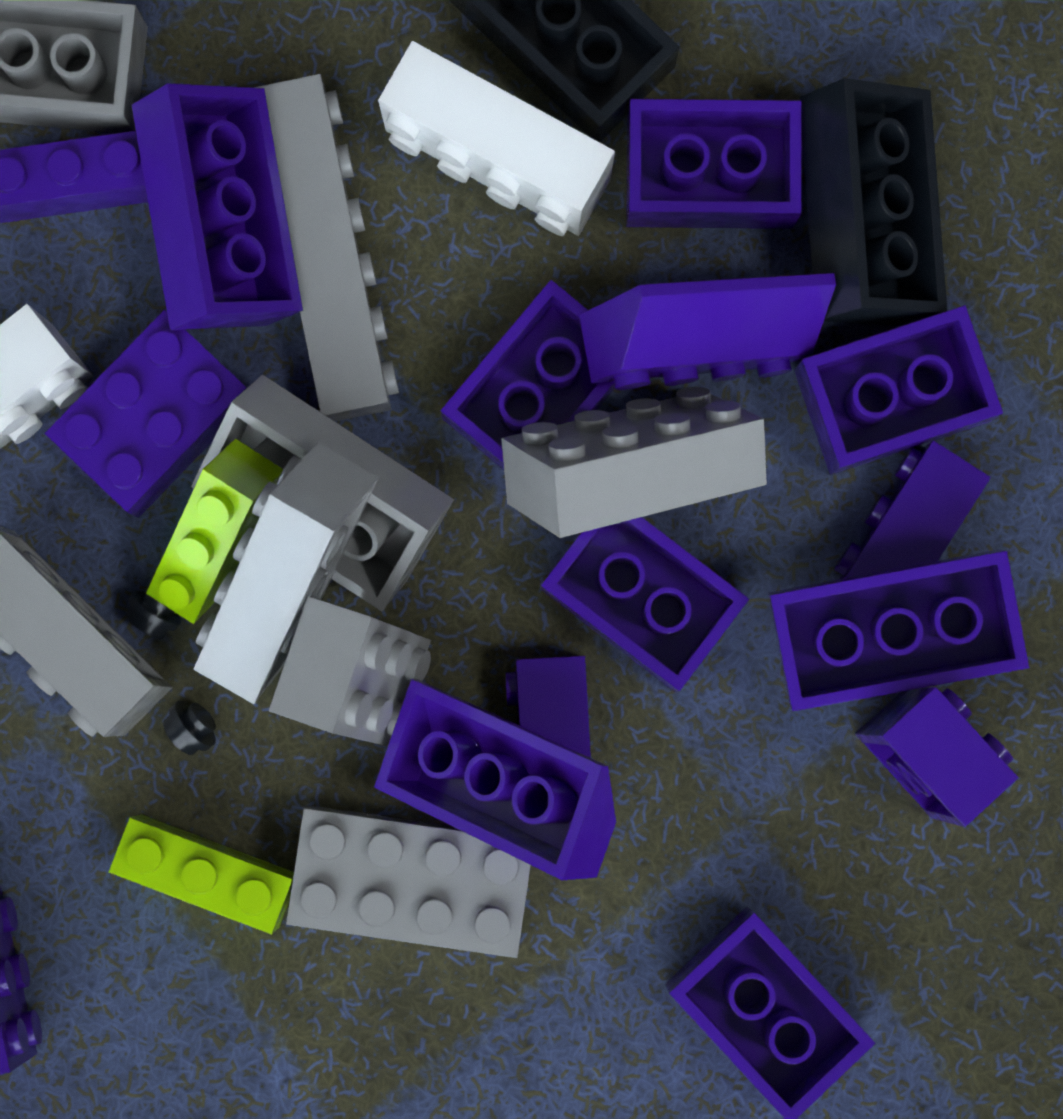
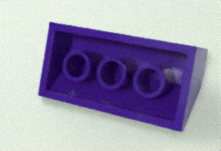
M834 273L638 285L579 315L591 383L614 381L616 390H628L649 385L650 378L663 377L665 386H675L694 382L699 379L698 374L711 373L713 382L737 379L746 375L745 370L757 369L759 378L789 373L792 371L791 362L813 354L836 286Z
M418 679L410 680L374 788L562 881L597 878L616 825L608 766Z

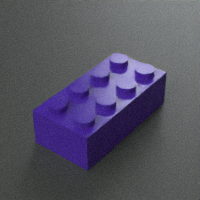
M167 83L132 104L170 330L267 326L303 311L265 89Z
M992 550L768 593L792 712L1029 668L1006 550Z

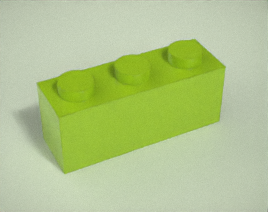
M235 438L203 468L146 594L192 624H195L215 603L214 597L230 571L235 572L239 561L233 558L236 546L249 527L255 529L259 520L258 516L252 514L254 504L269 482L277 485L283 469Z
M143 814L129 818L109 869L111 874L271 935L280 928L290 901L294 872Z

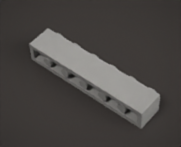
M321 74L254 87L265 89L303 307L300 315L320 412L336 422L392 410L389 395L398 394L399 389L393 361L382 362L378 341L388 339L382 308L381 306L371 308L366 287L377 285L370 252L359 254L355 233L365 231V225L359 198L348 199L344 179L354 177V171L348 144L337 146L333 125L343 124L337 91L326 92Z

